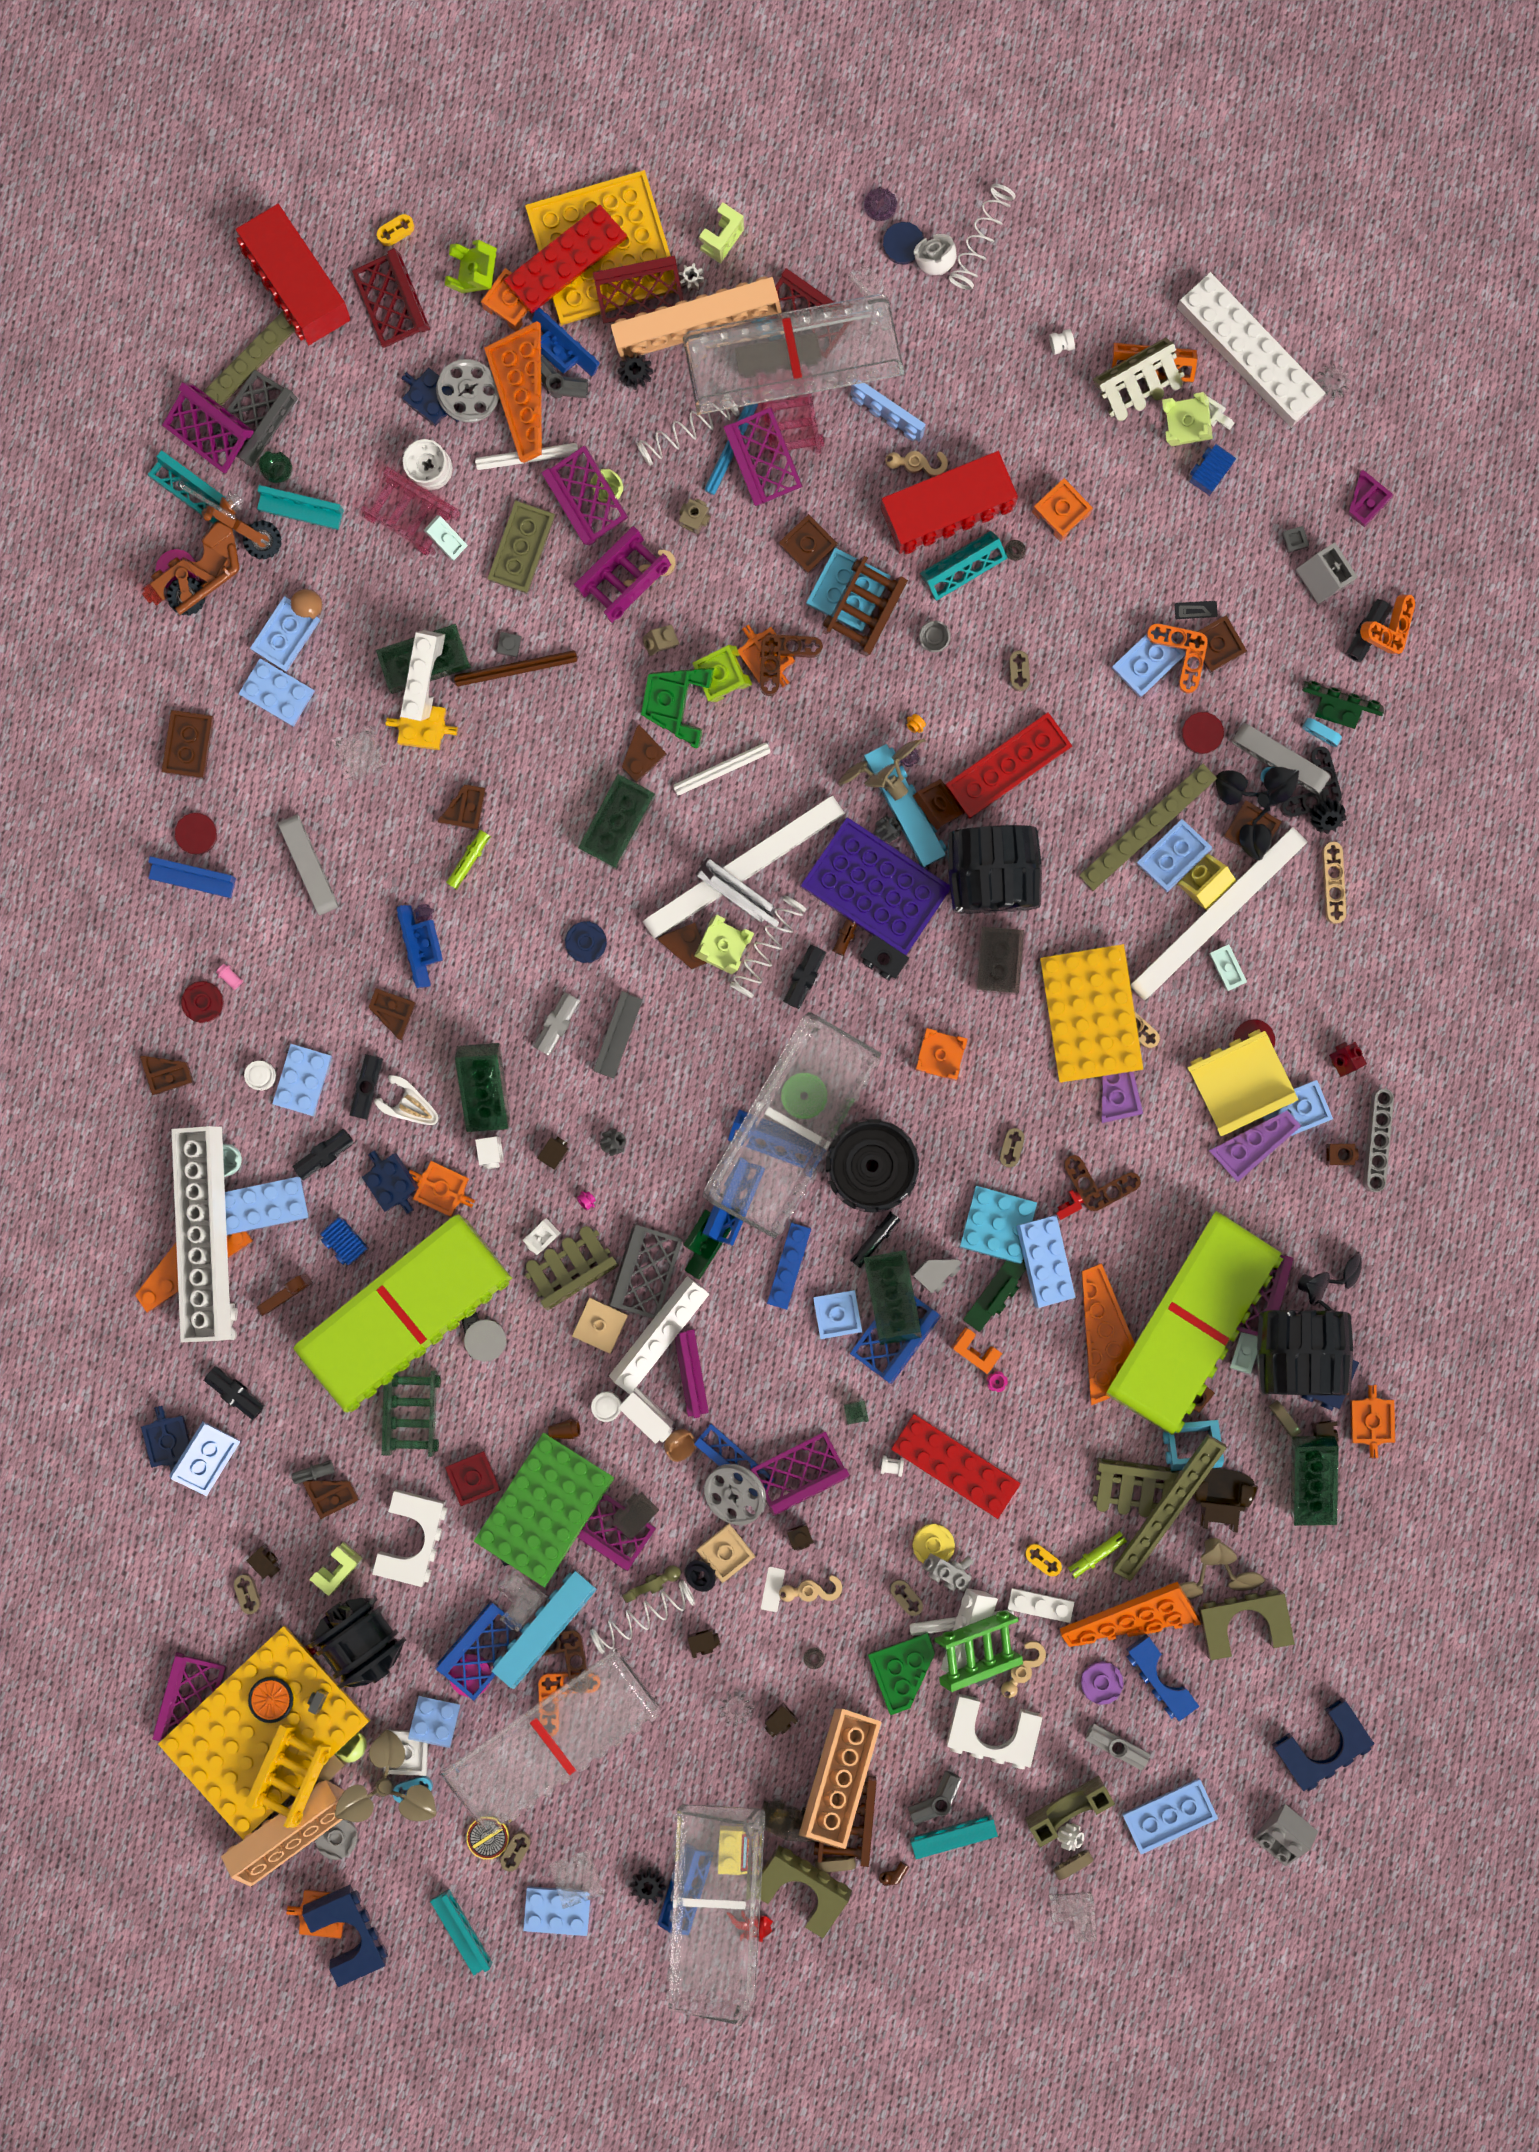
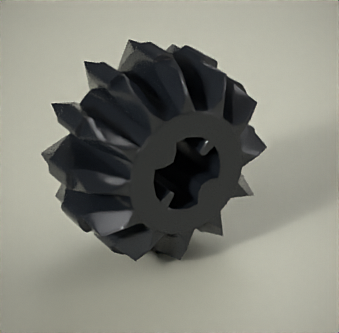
M637 353L633 354L632 359L629 355H626L627 362H619L622 367L618 369V374L621 375L620 381H626L625 386L627 388L633 384L634 390H637V384H640L643 388L646 387L644 381L651 382L649 375L653 374V369L649 368L651 361H645V355L640 356L638 359ZM633 368H638V374H633Z
M1328 797L1325 802L1320 800L1319 805H1313L1314 810L1309 812L1310 822L1320 833L1324 831L1328 835L1330 830L1336 832L1338 826L1343 827L1342 821L1347 820L1344 806L1337 799L1332 800Z
M648 1867L646 1874L642 1868L639 1869V1875L634 1874L632 1877L635 1882L630 1883V1887L634 1888L631 1895H639L637 1898L638 1903L645 1899V1905L649 1904V1899L656 1904L657 1897L663 1898L664 1894L662 1891L666 1890V1885L661 1884L665 1881V1877H658L659 1870L651 1874V1867ZM646 1882H649L648 1885L652 1884L651 1890H647L648 1888L644 1889Z

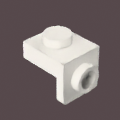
M546 1218L523 1241L530 1251L538 1255L561 1233Z

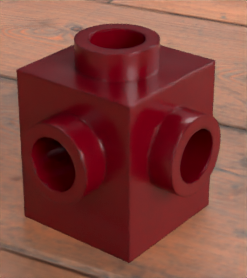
M1346 1042L1341 1043L1335 1047L1336 1051L1329 1055L1340 1077L1354 1072L1367 1064L1356 1042L1349 1045Z

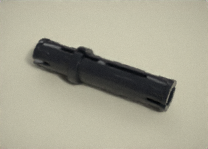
M890 1211L880 1225H876V1230L850 1261L861 1268L880 1243L890 1236L889 1233L901 1219Z

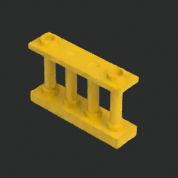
M281 1724L244 1805L251 1809L261 1808L265 1805L287 1817L283 1826L291 1828L296 1827L302 1821L303 1810L323 1765L329 1760V1751L332 1746L319 1745L316 1749L295 1737L296 1727L290 1724ZM289 1745L314 1757L309 1769L286 1757L285 1752ZM280 1765L305 1777L300 1789L277 1777L276 1773ZM274 1785L296 1797L291 1809L268 1797L267 1793L270 1786Z

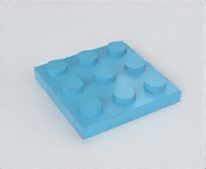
M834 548L806 605L831 616L853 573L851 567L857 558ZM865 563V566H867L868 568L876 571L877 573L885 576L888 579L891 578L890 575ZM860 573L855 583L878 597H881L885 586ZM850 592L846 600L847 604L869 616L872 615L876 607L875 604L853 592ZM842 610L837 618L839 622L861 633L866 626V623Z
M976 1186L959 1247L1021 1264L1023 1253L1016 1225L1033 1221L1037 1202Z

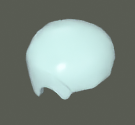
M223 1144L224 1177L235 1174L242 1162L240 1151L232 1144Z

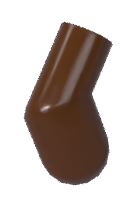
M900 1861L895 1870L882 1872L879 1875V1882L884 1886L899 1884L909 1866Z

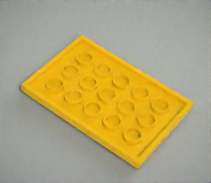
M1121 944L1040 958L1059 1083L1144 1070L1125 945Z

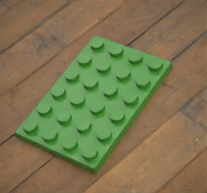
M543 1433L476 1536L474 1542L541 1586L546 1587L614 1480V1477Z

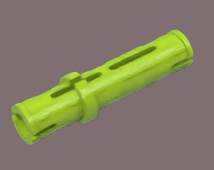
M479 830L472 843L466 847L467 851L446 881L447 884L458 889L477 857L482 855L481 851L491 836Z
M1118 1531V1533L1090 1553L1083 1554V1558L1067 1567L1070 1573L1079 1568L1072 1574L1073 1577L1076 1579L1089 1568L1093 1569L1096 1563L1127 1543L1125 1537L1116 1542V1540L1123 1536L1122 1533Z

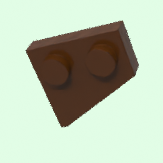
M638 725L622 768L637 783L667 753Z
M464 784L456 798L448 805L449 807L444 814L439 817L438 823L478 830L486 789Z
M695 923L658 937L659 942L690 969L707 964V962L695 957V953L702 940Z
M375 988L368 1008L397 1039L402 1041L416 1002Z
M140 1056L152 1095L194 1083L187 1062Z
M351 1481L303 1482L320 1519L360 1500Z

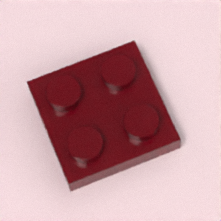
M485 1451L445 1467L460 1506L501 1490Z

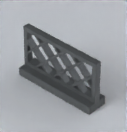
M256 370L252 372L227 409L231 414L239 413L240 420L244 424H256V430L252 437L246 438L245 446L236 456L250 467L254 465L298 400L291 390L280 386ZM257 377L263 380L264 388L253 390L252 384ZM277 389L281 392L277 399H269L268 391ZM265 392L266 401L256 404L254 395ZM251 396L252 405L242 407V399ZM267 406V414L258 417L257 408ZM253 409L254 419L244 421L243 412ZM219 423L213 430L214 435H218L221 432ZM229 435L228 442L230 447H233V443L237 442L238 438H232V435ZM215 439V444L224 449L223 441Z
M633 1223L608 1305L654 1319L661 1310L683 1239ZM645 1233L654 1234L657 1243L646 1247L643 1242ZM658 1236L663 1237L664 1239L660 1241ZM669 1239L676 1241L675 1249L666 1254L661 1243ZM659 1245L664 1256L653 1261L648 1250ZM646 1252L651 1263L640 1268L637 1258ZM666 1258L669 1268L666 1272L660 1274L655 1263ZM653 1265L658 1276L647 1281L642 1270ZM640 1272L645 1283L634 1288L630 1282L631 1277ZM660 1279L663 1284L662 1290L653 1294L649 1283ZM647 1286L651 1296L640 1301L636 1290ZM634 1293L638 1303L631 1307L623 1305L625 1296ZM654 1299L657 1305L655 1313L646 1312L642 1304Z

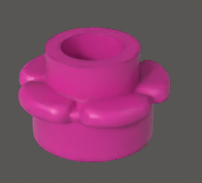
M581 1191L577 1197V1201L586 1211L591 1207H595L593 1203L596 1200L589 1191L586 1193Z
M996 1371L988 1376L987 1386L991 1391L1002 1392L1008 1384V1379L1002 1372Z

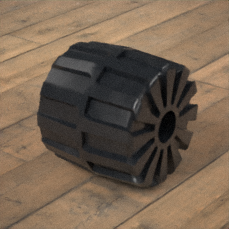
M1030 825L985 826L959 829L948 834V876L952 908L955 913L987 914L996 913L997 911L1015 912L1040 908L1042 862L1036 827Z
M864 1119L846 1126L831 1142L826 1156V1175L832 1191L847 1206L862 1212H882L902 1203L913 1190L919 1175V1156L911 1138L904 1130L882 1119ZM869 1160L877 1162L878 1168L875 1172L867 1170L866 1163Z
M1268 1310L1260 1312L1257 1336V1366L1260 1393L1279 1395H1350L1353 1366L1351 1315L1343 1311Z

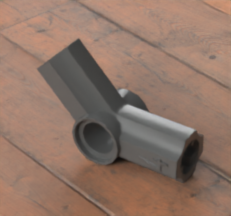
M544 356L541 357V382L552 397L561 398L565 396L587 399L588 379L562 377ZM554 383H561L558 389L551 388Z
M945 1771L933 1797L909 1806L908 1810L914 1825L937 1816L947 1815L950 1812L951 1804L962 1778L950 1771ZM938 1800L947 1802L943 1809L935 1807V1803Z

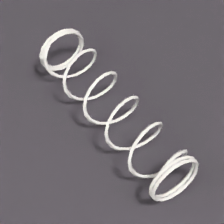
M991 185V193L996 200L985 201L982 205L983 211L989 218L982 217L976 219L974 225L980 235H972L966 239L967 246L973 253H962L958 256L959 264L965 271L957 270L950 273L949 280L962 289L971 290L974 284L968 278L955 272L968 273L976 278L978 275L968 271L961 264L960 257L962 255H975L986 260L984 256L978 255L971 249L968 239L971 237H981L994 242L993 239L986 237L978 230L976 222L981 219H987L1003 225L1002 222L993 219L985 211L984 205L987 202H998L1010 208L1011 206L1008 203L1002 202L996 196L1008 201H1012L1016 197L1015 193L1004 185ZM993 187L1007 191L1012 197L997 192ZM952 277L959 278L968 283L970 286L963 285L954 280Z
M727 391L724 392V403L728 417L714 402H707V413L711 426L697 412H690V422L694 436L687 430V428L683 424H681L678 421H674L673 432L677 446L671 441V439L666 434L658 430L656 432V441L660 452V456L645 441L640 440L639 442H637V446L646 463L649 466L653 465V462L642 442L645 443L659 459L663 458L658 441V432L663 434L671 442V444L679 450L680 446L675 432V423L681 425L687 431V433L694 440H696L697 437L692 422V413H695L697 416H699L703 420V422L711 430H713L714 427L708 407L709 403H712L728 420H730V414L728 411L727 404L730 407L733 414L735 416H738L740 412L730 393Z
M784 895L782 897L783 900L796 908L801 914L782 908L775 909L777 917L790 931L780 927H776V929L792 933L793 930L778 915L777 910L803 916L802 912H805L806 908L794 899ZM767 925L764 928L767 934L779 945V947L762 942L754 943L756 950L767 960L769 964L752 959L744 960L745 966L759 981L752 980L742 976H734L735 982L730 983L731 987H733L734 989H736L737 991L741 992L749 998H753L754 995L742 986H740L735 978H742L755 983H762V980L750 969V967L746 964V961L756 962L769 967L772 966V963L762 954V952L756 946V944H762L779 950L783 949L782 946L773 938V936L766 929L767 927L775 928L772 925Z
M685 1581L679 1582L683 1609H680L664 1591L661 1592L666 1614L665 1619L647 1601H644L648 1628L642 1626L632 1613L626 1610L630 1628L629 1638L611 1620H608L613 1641L612 1647H609L593 1628L592 1630L590 1629V1635L598 1651L601 1654L605 1653L603 1644L610 1649L614 1648L615 1641L611 1624L623 1637L629 1640L632 1638V1627L628 1613L640 1627L648 1630L650 1620L646 1604L660 1619L666 1621L668 1614L664 1595L681 1611L685 1610L683 1592L692 1606L693 1604L695 1605L694 1597Z

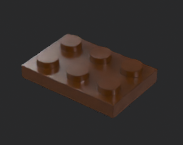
M171 710L162 773L205 779L214 721L213 716Z

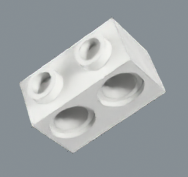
M500 1137L475 1140L479 1165L485 1166V1169L500 1167L499 1163H504Z

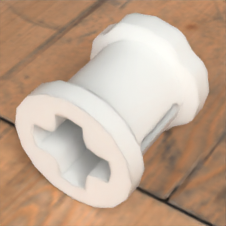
M883 1455L881 1474L892 1473L902 1477L904 1458L898 1460L887 1458V1456Z

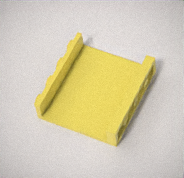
M1258 1029L1248 1034L1249 1039L1241 1041V1039H1237L1229 1043L1230 1048L1222 1051L1221 1048L1210 1052L1211 1057L1205 1060L1200 1057L1190 1062L1192 1066L1188 1067V1070L1195 1080L1220 1136L1235 1131L1299 1100L1266 1031L1261 1032Z

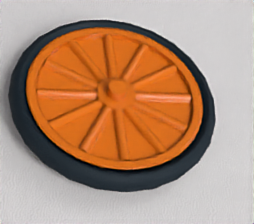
M265 1677L256 1682L251 1688L248 1697L249 1708L252 1714L262 1722L275 1723L281 1721L289 1714L293 1706L291 1688L282 1679Z

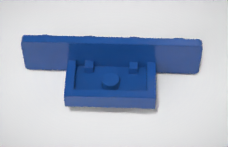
M538 308L534 313L532 323L536 321L541 323V331L544 333L541 336V354L563 374L575 364H578L590 376L595 375L600 364L599 361L585 350L578 341L574 340L564 328L551 319L547 313Z
M411 905L397 906V917L401 924L402 938L406 945L407 958L413 973L412 979L416 988L430 987L431 984L426 966L443 961L434 921L427 920L416 924Z

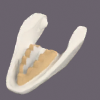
M388 1076L391 1084L396 1083L397 1086H401L405 1090L397 1106L390 1107L387 1103H383V1099H374L376 1106L390 1116L425 1125H435L438 1122L439 1117L432 1106L408 1081L401 1077Z

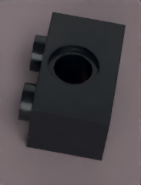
M876 935L872 937L860 955V958L863 959L862 964L870 969L873 967L880 970L879 975L888 981L891 978L896 980L909 960V957ZM880 954H886L889 957V963L881 965L877 957Z

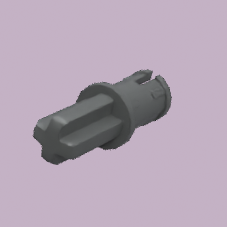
M332 1460L314 1466L311 1464L310 1468L292 1473L294 1484L311 1479L316 1481L317 1478L335 1473Z

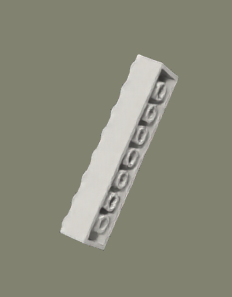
M1211 272L1179 301L1177 309L1291 428L1321 401L1326 394Z

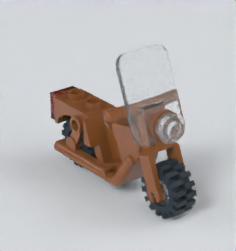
M179 481L178 486L208 504L202 510L204 520L209 521L214 516L219 521H216L202 537L204 554L199 561L192 562L184 557L180 560L178 557L174 558L167 564L169 568L163 572L159 569L150 576L152 580L143 586L145 592L142 595L149 604L153 602L157 606L165 600L164 588L166 584L176 576L177 579L173 580L168 587V603L176 613L190 616L202 609L205 597L239 571V561L232 529L243 535L245 549L251 556L257 559L265 560L270 557L272 558L278 553L282 539L279 530L271 522L261 520L254 521L248 525L236 518L235 512L238 509L241 511L243 509L241 504L244 503L237 493L232 495L231 492H228V496L222 497L220 504L189 485ZM188 571L205 580L206 583L201 585L195 578L188 577Z

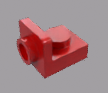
M1073 1190L1067 1191L1073 1203L1070 1204L1067 1201L1057 1207L1059 1211L1055 1212V1215H1057L1058 1220H1062L1082 1209L1081 1204L1083 1200L1078 1191L1075 1193Z

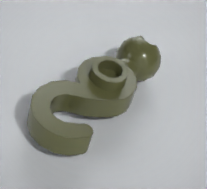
M670 1565L661 1575L657 1576L656 1573L647 1576L644 1578L645 1583L636 1586L622 1595L625 1603L631 1602L637 1596L649 1591L654 1594L662 1590V1584L667 1581L675 1582L680 1578L681 1570L677 1566Z

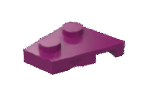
M1362 469L1349 509V515L1365 527L1390 501L1393 494Z

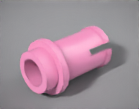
M223 964L216 971L217 977L222 978L233 990H236L243 983V980L230 969V965Z

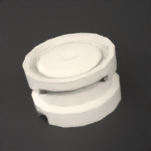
M254 1061L245 1069V1082L253 1089L267 1090L276 1081V1071L271 1064L265 1061Z
M601 1392L592 1401L591 1408L594 1417L603 1422L616 1419L621 1411L618 1408L621 1405V1400L613 1392Z

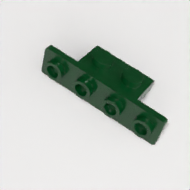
M1303 681V692L1321 697L1315 717L1355 729L1362 710L1383 716L1384 706L1376 700L1367 701L1354 693H1349L1348 695L1335 687H1323L1316 681Z
M739 1208L733 1210L732 1219L738 1216ZM706 1209L683 1246L695 1252L685 1271L698 1280L701 1279L723 1244L703 1234L711 1214ZM730 1227L724 1231L723 1238L728 1236L731 1231Z
M1023 1259L1021 1264L1007 1260L1004 1262L963 1318V1321L980 1332L992 1316L996 1313L1000 1315L1006 1307L1004 1302L1007 1297L1012 1298L1019 1289L1016 1285L1026 1270Z

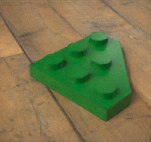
M928 1632L868 1654L890 1716L911 1708L933 1660L935 1650Z

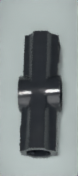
M1379 599L1374 602L1367 617H1364L1357 628L1356 636L1345 653L1348 658L1353 661L1362 662L1372 644L1362 639L1360 633L1361 626L1366 621H1375L1383 625L1393 608L1389 603Z
M810 944L802 963L798 965L791 980L792 984L783 1000L784 1003L800 1009L808 990H811L818 975L817 971L826 955L825 951Z
M365 1054L360 1077L356 1083V1092L350 1116L368 1120L374 1094L377 1091L383 1058ZM366 1081H369L372 1085L368 1093L362 1091V1084Z
M342 1129L327 1141H323L310 1151V1154L292 1167L297 1175L305 1181L319 1169H323L334 1162L339 1154L351 1147L355 1142L348 1132Z
M214 1366L203 1380L221 1394L220 1397L233 1407H237L252 1420L265 1407L263 1403L248 1392V1389L242 1383L230 1378L217 1366Z

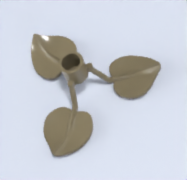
M914 740L903 745L892 756L894 764L885 766L879 772L872 773L866 768L867 761L853 765L839 780L838 785L841 786L848 783L860 773L866 772L870 777L864 782L865 786L883 787L886 791L888 790L895 801L899 800L908 793V789L902 782L904 777L901 774L899 762L909 755L921 742H926V740ZM894 768H896L898 777L892 775L888 778Z
M1211 1538L1204 1542L1205 1553L1200 1557L1203 1564L1199 1582L1197 1584L1195 1582H1185L1179 1585L1188 1600L1199 1597L1203 1594V1588L1201 1587L1203 1585L1206 1565L1223 1564L1231 1579L1228 1582V1586L1236 1591L1255 1589L1266 1580L1262 1575L1255 1572H1245L1237 1576L1233 1575L1228 1564L1237 1560L1236 1553L1223 1544L1220 1539Z
M385 1730L372 1743L369 1749V1758L372 1764L377 1768L385 1767L382 1779L374 1784L373 1792L367 1794L366 1788L362 1785H353L347 1788L339 1798L335 1810V1817L338 1819L362 1822L371 1816L374 1809V1804L369 1798L374 1795L385 1797L390 1794L403 1798L399 1803L398 1809L401 1815L408 1820L426 1821L436 1816L434 1797L427 1787L423 1785L411 1786L407 1790L406 1795L392 1790L393 1785L387 1779L389 1767L399 1768L403 1764L405 1749L398 1736L389 1730Z

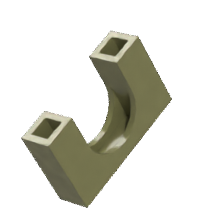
M1269 1589L1263 1595L1249 1593L1245 1594V1598L1242 1599L1228 1597L1222 1603L1216 1604L1215 1601H1207L1203 1603V1606L1198 1607L1208 1658L1212 1661L1232 1657L1227 1633L1228 1624L1235 1614L1244 1610L1257 1611L1264 1617L1270 1645L1273 1648L1295 1645L1285 1593L1278 1591V1589Z
M1098 1775L1025 1817L1039 1847H1042L1059 1837L1057 1834L1058 1828L1069 1819L1088 1810H1094L1096 1815L1115 1805Z
M779 1845L754 1881L750 1894L769 1904L783 1884L791 1881L807 1884L816 1893L818 1903L809 1914L805 1928L824 1938L849 1902L852 1890L846 1884L830 1877L825 1871H820L812 1866L809 1861L799 1858L791 1850Z

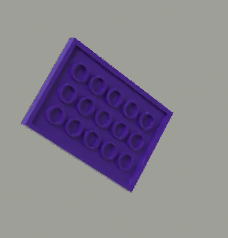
M848 817L800 886L904 955L908 954L950 891L949 884Z

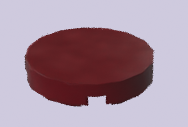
M1198 712L1191 715L1185 721L1182 728V738L1185 746L1197 754H1207L1215 751L1224 737V728L1221 721L1215 715L1208 712Z
M201 813L185 815L178 821L175 828L176 842L187 853L192 855L204 854L211 850L217 841L216 825L208 816Z
M206 981L194 982L189 985L181 998V1006L185 1015L199 1023H207L216 1019L222 1012L224 1005L223 995L219 988Z

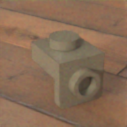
M672 625L650 630L643 636L644 647L648 651L649 656L655 655L658 651L679 645Z

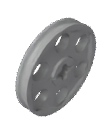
M470 359L454 361L443 369L437 381L436 394L439 404L449 416L456 420L469 423L481 421L493 412L498 403L499 393L492 371L478 361ZM458 369L462 376L454 378L450 371ZM471 370H480L482 377L474 378ZM449 386L453 394L445 395L442 392V387ZM486 386L491 387L494 394L491 396L486 395L483 392V388ZM465 387L466 389L474 388L471 395L470 393H463ZM457 403L462 404L465 411L463 413L456 412L454 405ZM482 404L485 407V412L478 413L474 405Z
M737 1464L721 1465L708 1476L705 1482L704 1494L708 1506L716 1516L733 1525L750 1524L759 1517L765 1508L766 1492L763 1484L752 1471ZM734 1473L740 1474L743 1481L736 1480ZM716 1475L724 1479V1484L716 1480ZM749 1488L755 1489L758 1496L750 1494ZM713 1493L719 1494L721 1501L715 1500ZM746 1506H751L755 1514L749 1513L746 1510ZM728 1508L734 1509L737 1516L730 1515Z

